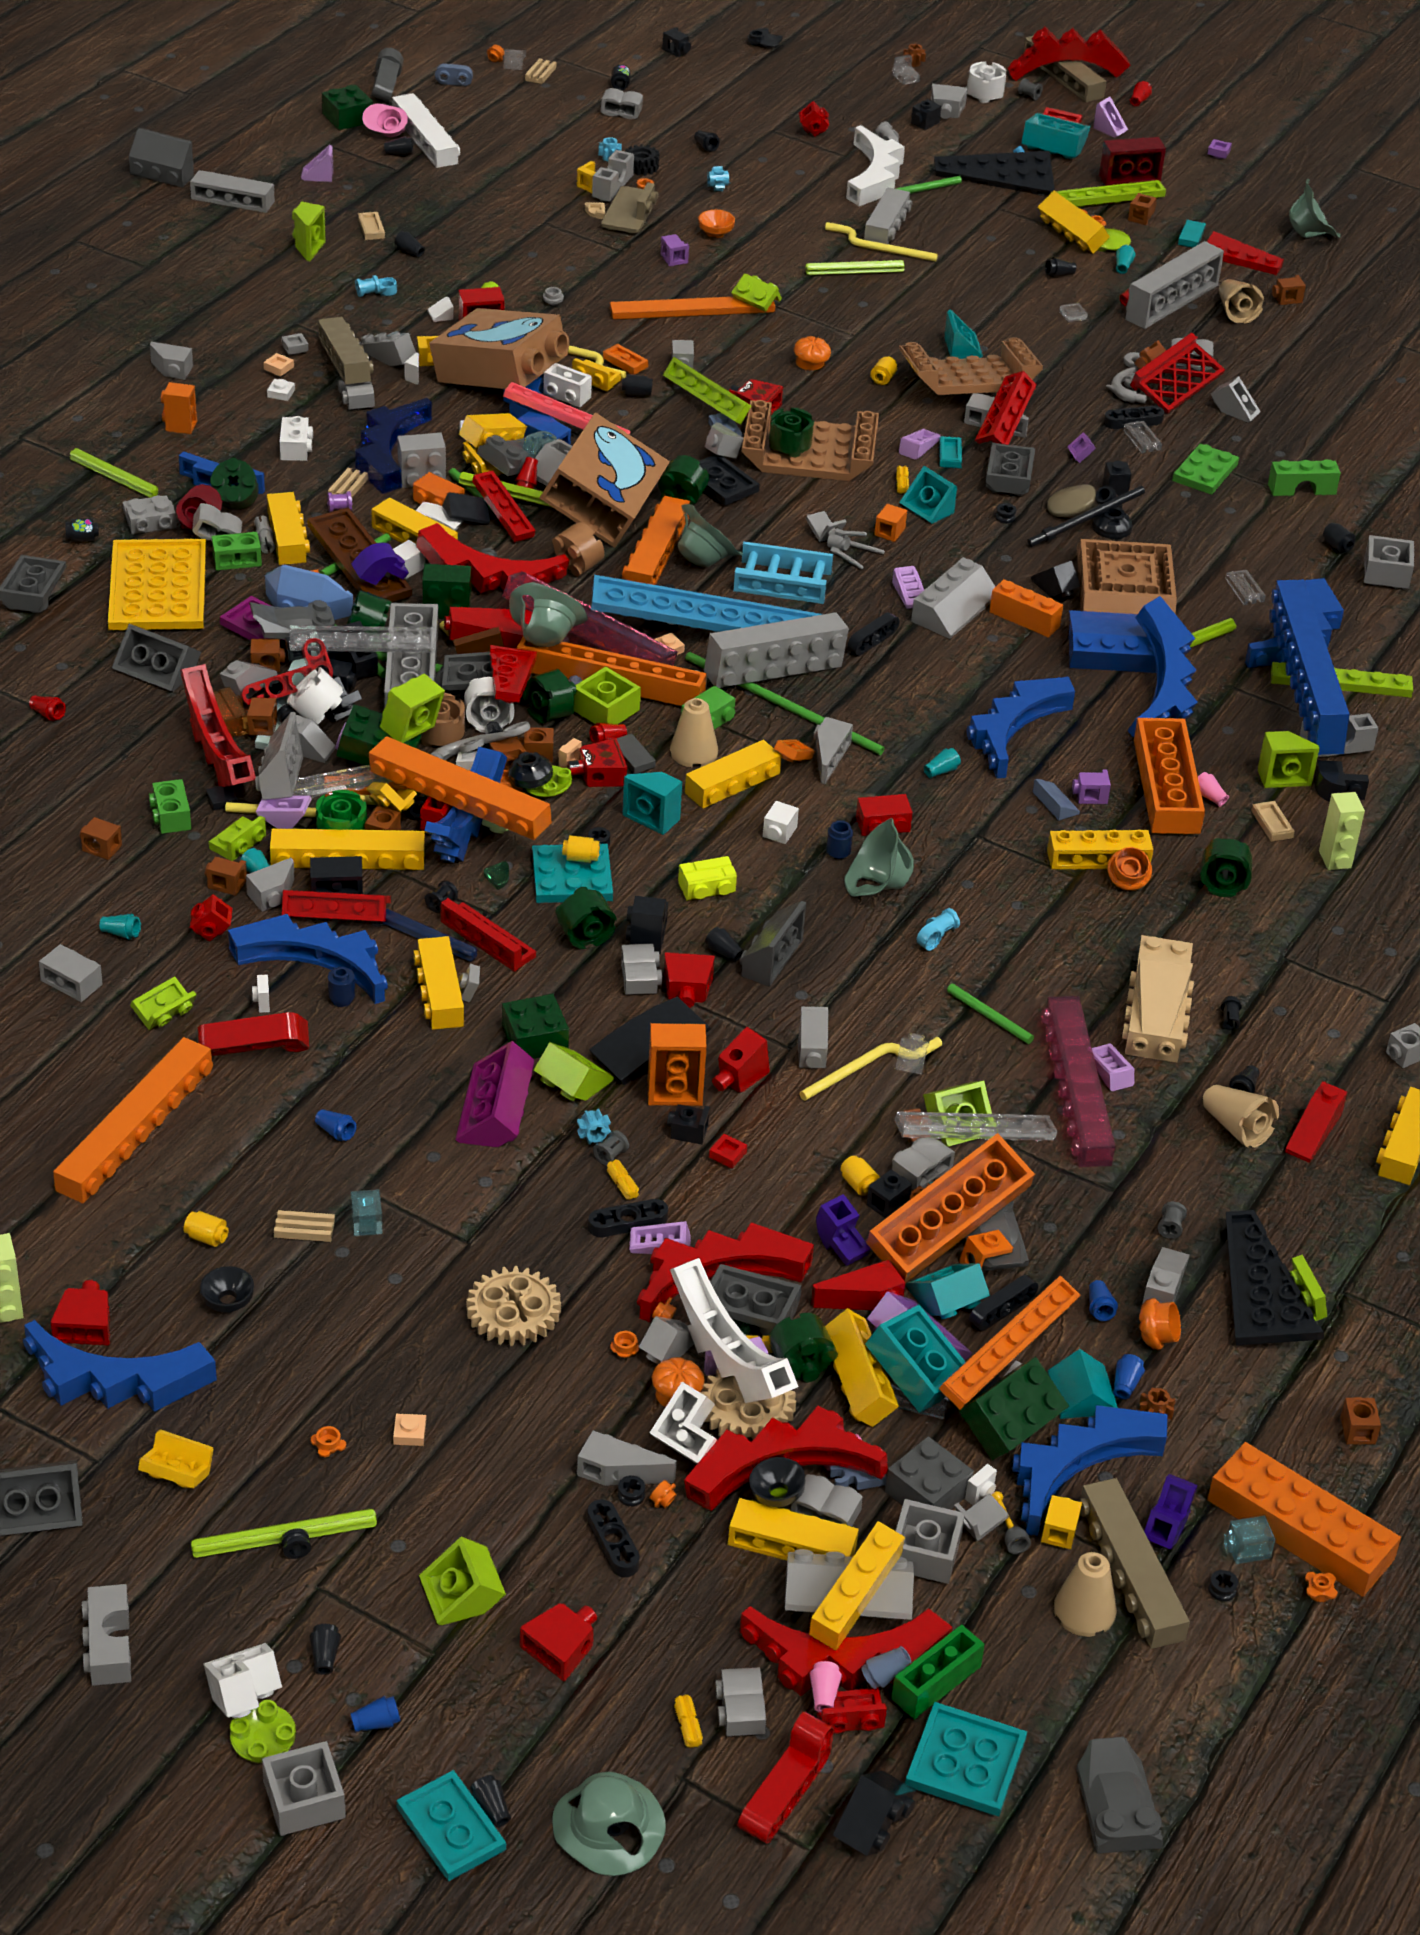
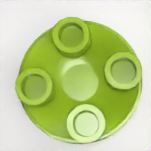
M1106 229L1110 238L1097 251H1117L1123 245H1130L1131 239L1120 230Z
M552 765L553 777L543 786L525 790L532 795L540 797L561 794L571 786V770Z
M272 1700L260 1702L259 1707L252 1709L250 1714L241 1718H234L230 1723V1741L234 1750L242 1758L251 1762L262 1763V1758L289 1751L296 1737V1726L293 1718L286 1710L277 1706Z

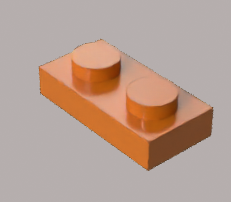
M619 344L603 351V359L630 374H637L648 368L647 359Z
M796 739L778 740L774 747L782 755L781 758L789 762H793V760L801 762L802 760L812 759L816 752Z

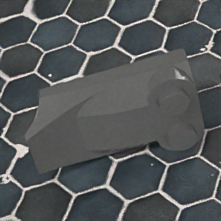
M540 434L505 441L500 436L493 435L486 439L485 445L479 446L477 454L506 476L519 474L526 457L535 458L542 447L550 441Z
M992 443L986 487L994 493L1005 492L1016 496L1027 493L1030 489L1035 448Z
M21 555L0 586V600L3 605L11 610L19 609L31 611L32 613L43 612L48 608V597L65 570L66 561Z
M315 600L309 603L308 607H276L249 602L253 618L259 622L264 638L285 639V637L308 633L311 639L316 638L318 633L335 628V620L331 608L322 600Z
M490 652L445 655L444 664L436 673L435 683L443 688L445 692L462 691L468 688L469 683L473 679L492 677Z
M1013 1200L963 1238L965 1244L968 1236L999 1230L1014 1247L1012 1253L985 1258L981 1268L982 1271L1029 1265L1027 1252L1013 1211ZM969 1253L970 1263H975L973 1254Z
M722 1264L719 1265L714 1276L709 1279L729 1316L732 1319L758 1326L762 1335H770L772 1329L783 1319L790 1317L792 1320L797 1311L801 1296V1285Z
M1125 1737L1090 1740L1082 1759L1077 1764L1076 1770L1096 1854L1162 1848L1161 1817L1155 1811L1141 1759L1134 1752Z

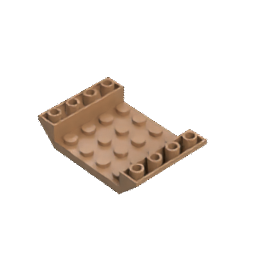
M1009 338L1008 341H1001V357L998 355H988L987 358L967 356V359L947 357L946 360H938L933 357L929 358L918 343L908 342L906 345H899V350L916 374L937 395L998 392L1005 376L1025 371L1033 380L1043 370V365L1019 338Z
M750 400L751 408L748 411L742 453L761 472L850 481L873 465L879 413L858 411L856 426L846 423L834 424L826 421L814 422L811 448L801 453L799 457H790L787 453L772 450L769 447L772 402Z

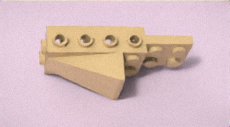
M1141 936L1136 972L1131 971L1129 986L1134 987V989L1129 988L1127 1004H1131V1006H1126L1124 1019L1129 1024L1124 1023L1122 1039L1127 1040L1126 1055L1178 1063L1180 1048H1186L1188 1033H1183V1031H1188L1190 1016L1185 1015V1013H1190L1192 998L1187 996H1192L1194 981L1190 980L1193 963H1191L1193 943Z

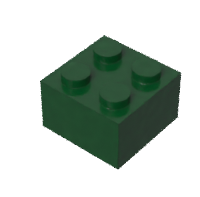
M347 85L344 88L330 89L327 92H322V114L338 130L364 125L362 120L363 113L366 108L373 105V101L357 85Z
M424 564L422 580L423 604H438V619H444L445 616H448L450 607L471 608V566Z
M554 994L502 1003V1028L508 1043L513 1041L533 1059L541 1058L549 1042L569 1048V1027Z

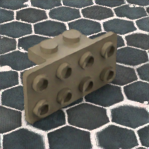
M647 182L644 189L621 186L605 214L601 226L609 230L626 231L630 234L639 233L658 199L655 184Z

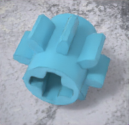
M607 137L603 139V143L599 142L598 155H603V160L608 162V158L615 150H622V144H617L618 141L615 138Z
M713 166L712 172L707 173L708 186L714 187V191H723L725 186L729 185L728 171H724L723 166Z
M600 1109L596 1111L586 1110L581 1119H577L580 1139L586 1137L588 1144L592 1142L602 1143L607 1134L611 1132L608 1126L611 1124L608 1115L602 1116Z

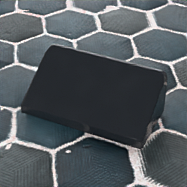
M452 492L447 493L442 506L451 519L481 524L490 523L488 504L484 498Z

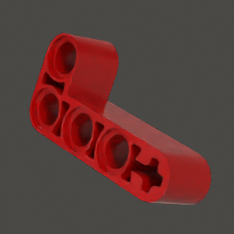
M317 638L306 640L301 648L306 666L244 686L240 693L243 703L250 706L251 699L246 698L249 688H252L253 691L261 690L260 684L262 683L268 698L277 699L295 693L298 689L295 688L296 686L292 682V676L295 673H301L305 678L319 665L324 666L327 669V673L332 677L333 668L324 643ZM311 642L318 644L320 648L316 656H311L307 651V647ZM273 680L281 684L282 689L278 694H272L269 690V684ZM264 694L258 695L255 698H264Z
M279 1013L203 1024L197 1027L198 1043L211 1048V1056L282 1047L290 1052H301L309 1049L308 1021L297 1013Z
M806 1712L801 1713L791 1731L789 1747L740 1815L737 1825L739 1829L766 1844L774 1838L825 1766L832 1749L834 1727Z

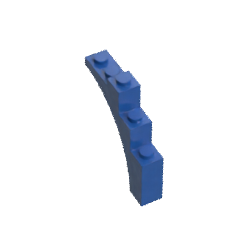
M544 373L525 388L543 395ZM503 397V401L509 403L510 414L527 426L524 438L540 434L550 442L561 439L571 445L570 428L559 423L552 416Z
M1325 578L1305 580L1325 643L1329 647L1332 630L1340 629L1344 609ZM1278 637L1249 643L1245 659L1247 667L1272 665V662L1281 663L1282 650L1278 649Z
M1159 596L1144 605L1135 617L1149 639L1157 666V683L1154 697L1148 710L1137 718H1178L1186 720L1194 713L1192 709L1198 703L1186 688L1193 681L1191 677L1196 672L1195 667L1185 657L1191 650L1190 645L1195 640V637L1162 597ZM1137 718L1127 730L1132 737L1135 735Z
M1070 678L1015 681L1013 691L1010 692L1009 697L993 698L992 708H989L988 714L971 716L970 726H967V738L972 741L975 749H982L983 753L987 754L989 768L993 769L997 779L1006 778L1009 760L1006 746L1018 730L1040 717L1056 712L1073 710L1075 689Z
M478 747L470 771L500 783L507 757L502 752ZM452 807L439 822L427 821L424 831L431 836L430 840L436 842L434 852L440 856V860L448 863H454L455 860L463 862L470 836L478 837L482 818Z
M288 914L228 930L229 950L238 965L258 961L285 960L315 964L330 970L345 967L354 972L355 983L369 995L375 1004L385 1001V990L388 989L387 980L384 974L380 975L375 961V954H378L377 943L374 939H370L366 930L338 937L336 931H331L327 922L299 929L297 923H293Z
M35 1320L24 1325L26 1338L23 1339L24 1346L30 1355L35 1354L38 1358L45 1380L42 1381L44 1391L49 1397L53 1396L60 1406L90 1391L92 1396L96 1400L100 1399L107 1409L137 1394L139 1399L143 1403L147 1402L155 1412L217 1380L215 1360L200 1342L181 1350L158 1356L140 1358L106 1357L87 1353L66 1345L50 1335Z
M1096 1405L1094 1417H1088L1087 1427L1059 1424L1057 1436L1051 1435L1050 1446L1022 1442L1020 1454H1014L1012 1472L1017 1473V1485L1023 1486V1497L1028 1498V1503H1023L1021 1513V1521L1027 1522V1534L1038 1536L1041 1517L1052 1495L1076 1473L1096 1463L1118 1457L1136 1455L1163 1456L1167 1439V1414Z

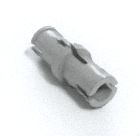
M261 515L262 521L260 522L258 516L254 520V525L258 533L261 551L268 554L267 547L270 548V552L275 550L274 534L269 526L268 518Z

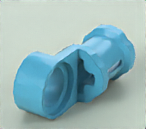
M373 275L369 279L360 280L358 278L355 280V287L359 297L373 292L376 294L380 293L383 296H391L397 293V282L393 278L378 279L376 275Z
M947 908L936 918H929L926 921V925L917 935V943L927 951L936 948L945 932L960 926V919L953 909Z

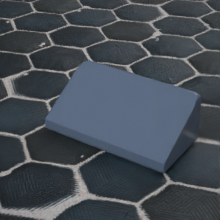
M1041 779L1034 780L1033 793L1058 820L1080 813L1076 806L1054 783Z

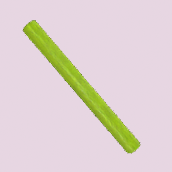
M366 1509L193 1539L191 1541L192 1554L195 1558L279 1544L284 1533L297 1528L306 1530L309 1538L371 1528L377 1524L376 1513L374 1509Z

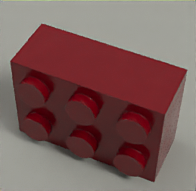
M1159 137L1104 140L1099 176L1105 186L1155 180L1161 182L1166 147Z

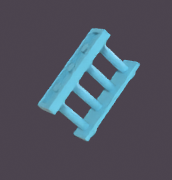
M743 542L742 563H746L745 568L736 567L734 591L824 604L827 580H822V575H831L833 554ZM755 564L769 566L768 571L754 570ZM777 569H791L790 575L777 573ZM800 571L814 573L813 578L799 576Z

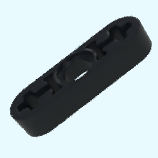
M1159 406L1108 410L1105 413L1104 425L1110 429L1159 425L1163 422L1164 410Z
M889 612L881 615L850 637L847 645L848 650L858 656L863 655L896 632L900 623L899 618Z
M651 1199L598 1209L589 1215L588 1230L593 1236L603 1238L629 1233L632 1227L665 1224L668 1220V1205L660 1199ZM624 1215H632L636 1219L633 1221H624L623 1219H621V1217Z
M1028 1275L1020 1276L979 1303L972 1310L969 1321L980 1331L988 1329L1029 1302L1038 1291V1283Z
M603 1499L593 1501L588 1507L587 1521L612 1571L620 1577L633 1576L639 1569V1552L615 1506L610 1501ZM597 1513H601L603 1516H606V1524H605V1525H604V1520H603V1518L601 1517L600 1514H597ZM608 1534H617L622 1539L612 1543L607 1541L605 1537ZM622 1551L625 1561H620V1552Z

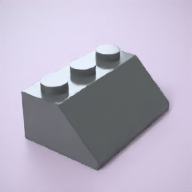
M142 128L137 129L129 154L130 174L184 187L194 177L192 141Z
M129 624L112 668L174 692L183 684L180 670L196 666L201 652L182 643Z
M799 901L781 909L774 914L771 920L765 922L760 935L754 937L749 950H745L741 955L742 977L769 987L803 941L806 902Z
M77 1460L0 1469V1536L83 1526Z

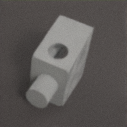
M932 84L931 101L942 106L941 118H959L966 106L968 88Z

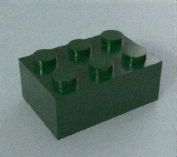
M354 704L342 732L336 756L370 767L369 752L386 736L392 738L380 728L383 717L382 713ZM422 733L404 742V744L418 749Z
M1034 1357L1016 1367L958 1411L991 1460H994L1014 1449L1067 1409L1069 1405L1037 1357Z

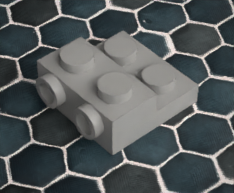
M167 495L131 499L130 501L122 502L131 534L177 528L176 513Z

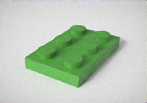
M1199 444L1173 473L1172 481L1212 495L1238 465L1239 457L1226 451L1217 450L1209 445Z

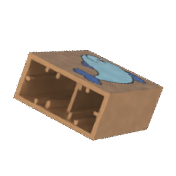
M476 308L429 342L438 382L506 389L511 382L526 387L554 363L567 356L569 337L563 331L560 315Z
M595 412L539 499L574 522H583L589 525L596 532L594 535L615 548L670 461Z

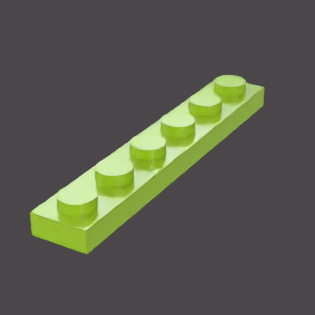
M1159 180L1056 192L1075 206L1084 207L1093 204L1102 205L1111 202L1133 201L1138 193L1155 198L1165 197L1166 189Z
M673 357L663 376L740 425L751 408L750 404Z
M1272 662L1271 683L1290 685V676L1286 675V662ZM1334 668L1342 691L1412 698V676Z

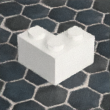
M681 1382L650 1431V1434L679 1454L698 1464L717 1441L715 1437L700 1429L715 1404L705 1395Z
M266 1643L204 1663L212 1700L227 1717L241 1718L250 1714L252 1709L259 1707L257 1699L271 1696L274 1690L282 1688L274 1652Z

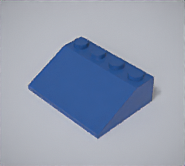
M1069 610L1070 668L1157 673L1153 648L1145 631L1135 618L1137 614Z

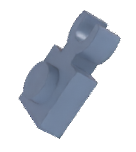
M841 1466L830 1467V1477H842L835 1479L834 1485L848 1487L849 1484L854 1483L857 1490L886 1485V1475L881 1480L862 1471Z

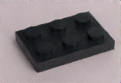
M715 454L699 461L702 469L706 468L709 474V483L705 491L726 506L759 492L760 484L723 456Z

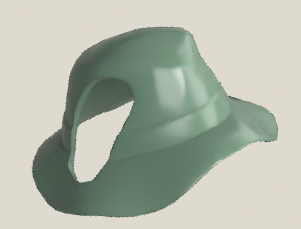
M1307 179L1304 193L1289 210L1291 225L1304 238L1324 233L1340 238L1341 234L1336 233L1335 229L1328 225L1317 201L1313 198L1314 194L1309 186L1310 180Z
M683 504L681 506L685 517V526L682 538L678 543V550L688 562L699 567H709L728 555H743L741 551L736 550L727 537L709 524L696 511L693 505ZM687 514L690 516V520H691L689 526H688V517H687Z
M530 582L517 587L510 594L509 608L511 616L521 626L525 640L536 646H555L564 640L574 626L584 624L588 620L585 609L577 600L548 586ZM523 595H530L534 599V610L528 625L524 621L525 602L522 598Z
M893 818L878 825L867 836L844 876L846 890L851 896L873 895L881 892L883 889L899 890L905 886L912 875L914 859L910 850L898 837V831L894 825ZM861 878L871 879L882 885L874 886L865 884L863 886L857 887V882Z
M600 1772L589 1776L578 1787L565 1794L558 1801L552 1818L556 1842L586 1868L595 1873L610 1876L627 1874L646 1865L660 1847L666 1830L663 1810L651 1791L640 1782L615 1772ZM581 1794L578 1808L571 1806L569 1801ZM618 1822H629L637 1827L642 1841L636 1855H630L620 1843L607 1833V1828L610 1825Z

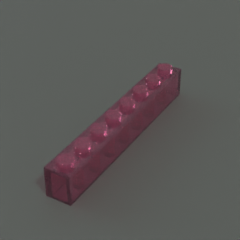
M522 571L509 575L502 597L510 600V594L514 589L530 582L548 586L559 592L562 591ZM523 595L525 609L533 612L534 599L530 595ZM577 600L585 609L588 620L584 624L574 626L569 632L608 652L674 665L678 651L602 612L591 610V606Z
M1079 996L1048 997L1046 1008H1042V1022L1047 1024L1046 1040L1051 1042L1050 1057L1051 1060H1055L1054 1074L1055 1078L1060 1080L1059 1096L1064 1098L1063 1114L1064 1117L1069 1119L1067 1131L1068 1136L1073 1137L1072 1154L1077 1156L1079 1167L1112 1166L1115 1143Z

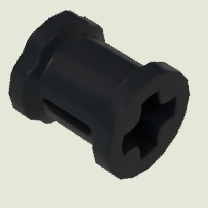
M443 880L438 884V888L434 892L431 891L425 895V903L431 911L440 913L441 902L447 898L452 901L458 898V890L453 883Z

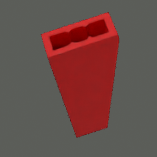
M450 607L449 615L444 617V630H448L450 640L499 627L504 647L517 649L523 637L522 628L513 620L510 609ZM525 610L524 621L527 625L530 622L533 610Z

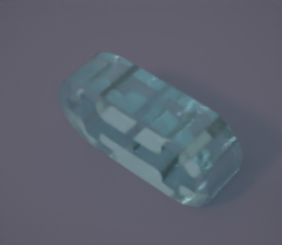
M539 431L527 435L523 449L531 454L538 455L545 444L557 440V437L547 431Z

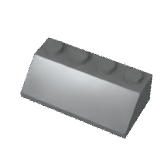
M963 557L914 599L911 622L951 639L990 605L992 590L995 588V585L982 565Z
M290 712L270 737L268 746L264 749L265 756H262L261 759L262 766L258 768L259 776L255 778L256 789L261 791L262 800L293 796L303 760L296 712Z
M806 1549L788 1552L785 1610L816 1612L853 1557L845 1556L840 1552H828L826 1555L813 1554L812 1551ZM903 1557L898 1559L860 1616L912 1620L914 1581L912 1561H907Z

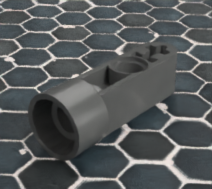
M393 48L381 50L375 65L377 73L371 96L388 103L394 90L396 78L400 75L404 62L403 56L398 50Z

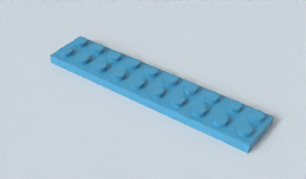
M594 575L591 610L620 614L625 617L643 618L649 621L655 620L668 624L684 625L691 628L707 629L714 632L822 615Z

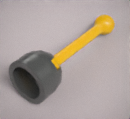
M999 1491L993 1492L992 1496L1007 1512L1002 1502L1003 1494ZM1009 1517L1005 1520L1008 1527L1004 1536L1005 1545L1012 1554L1023 1553L1030 1547L1031 1540L1027 1532L1020 1527H1015Z

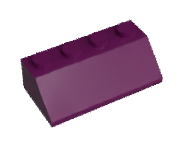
M513 1041L474 1063L455 1139L457 1142L498 1148L506 1142H512L518 1136L535 1060Z

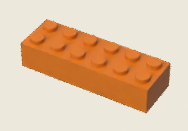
M1137 718L1134 745L1151 832L1160 834H1201L1205 809L1186 720L1178 718Z
M997 1133L871 1229L866 1243L881 1261L889 1259L905 1283H907L1031 1186L1035 1173Z
M1247 1442L1233 1454L1212 1478L1207 1499L1209 1502L1323 1573L1333 1574L1336 1577V1581L1362 1597L1365 1596L1395 1560L1401 1536Z

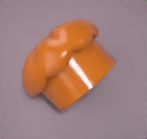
M814 336L803 337L794 346V353L797 356L796 364L805 370H819L823 368L825 362L830 358L831 348L822 338Z
M1125 847L1115 852L1108 861L1107 871L1112 883L1122 890H1138L1144 887L1151 879V862L1147 855L1139 848Z
M1156 1298L1146 1300L1142 1304L1139 1314L1140 1331L1144 1342L1155 1350L1162 1349L1164 1347L1163 1343L1178 1342L1181 1335V1321L1177 1305L1174 1302L1160 1303Z
M681 1357L661 1361L652 1373V1384L656 1389L657 1401L666 1407L681 1382L701 1392L704 1388L705 1380L699 1366L691 1360H685Z

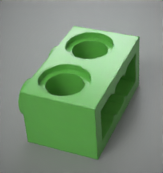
M257 532L211 536L212 554L216 570L262 566L261 546Z
M183 780L152 783L153 793H149L150 808H155L152 809L154 824H159L161 834L191 830L190 808Z

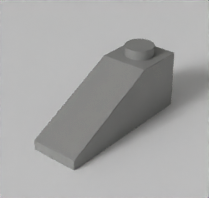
M973 393L966 405L964 423L981 427L995 397ZM1022 415L1013 434L1014 436L1026 438L1029 421L1027 416Z
M825 717L821 725L816 726L814 738L816 739V755L821 784L827 783L849 748L852 740L853 724Z
M1162 1247L1150 1273L1143 1303L1151 1298H1156L1160 1303L1175 1302L1189 1260V1254Z

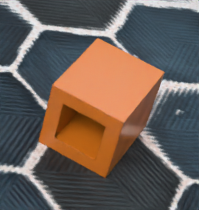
M886 504L876 517L874 535L895 542L906 528L907 510Z

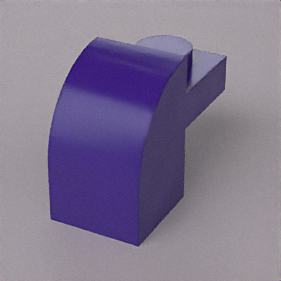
M376 543L366 547L351 563L360 579L377 585L387 572L401 579H404L409 574L404 565V559L396 554L388 543Z
M842 1194L820 1206L816 1217V1225L827 1250L833 1248L845 1266L869 1255L871 1248L855 1228L860 1215L845 1195Z
M1171 1474L1166 1477L1158 1503L1151 1510L1144 1530L1149 1541L1170 1550L1172 1549L1185 1527L1198 1485Z

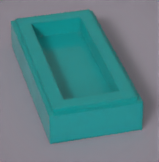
M1187 220L1179 237L1178 245L1191 248L1199 245L1206 223Z
M940 436V467L961 468L962 441L960 437Z

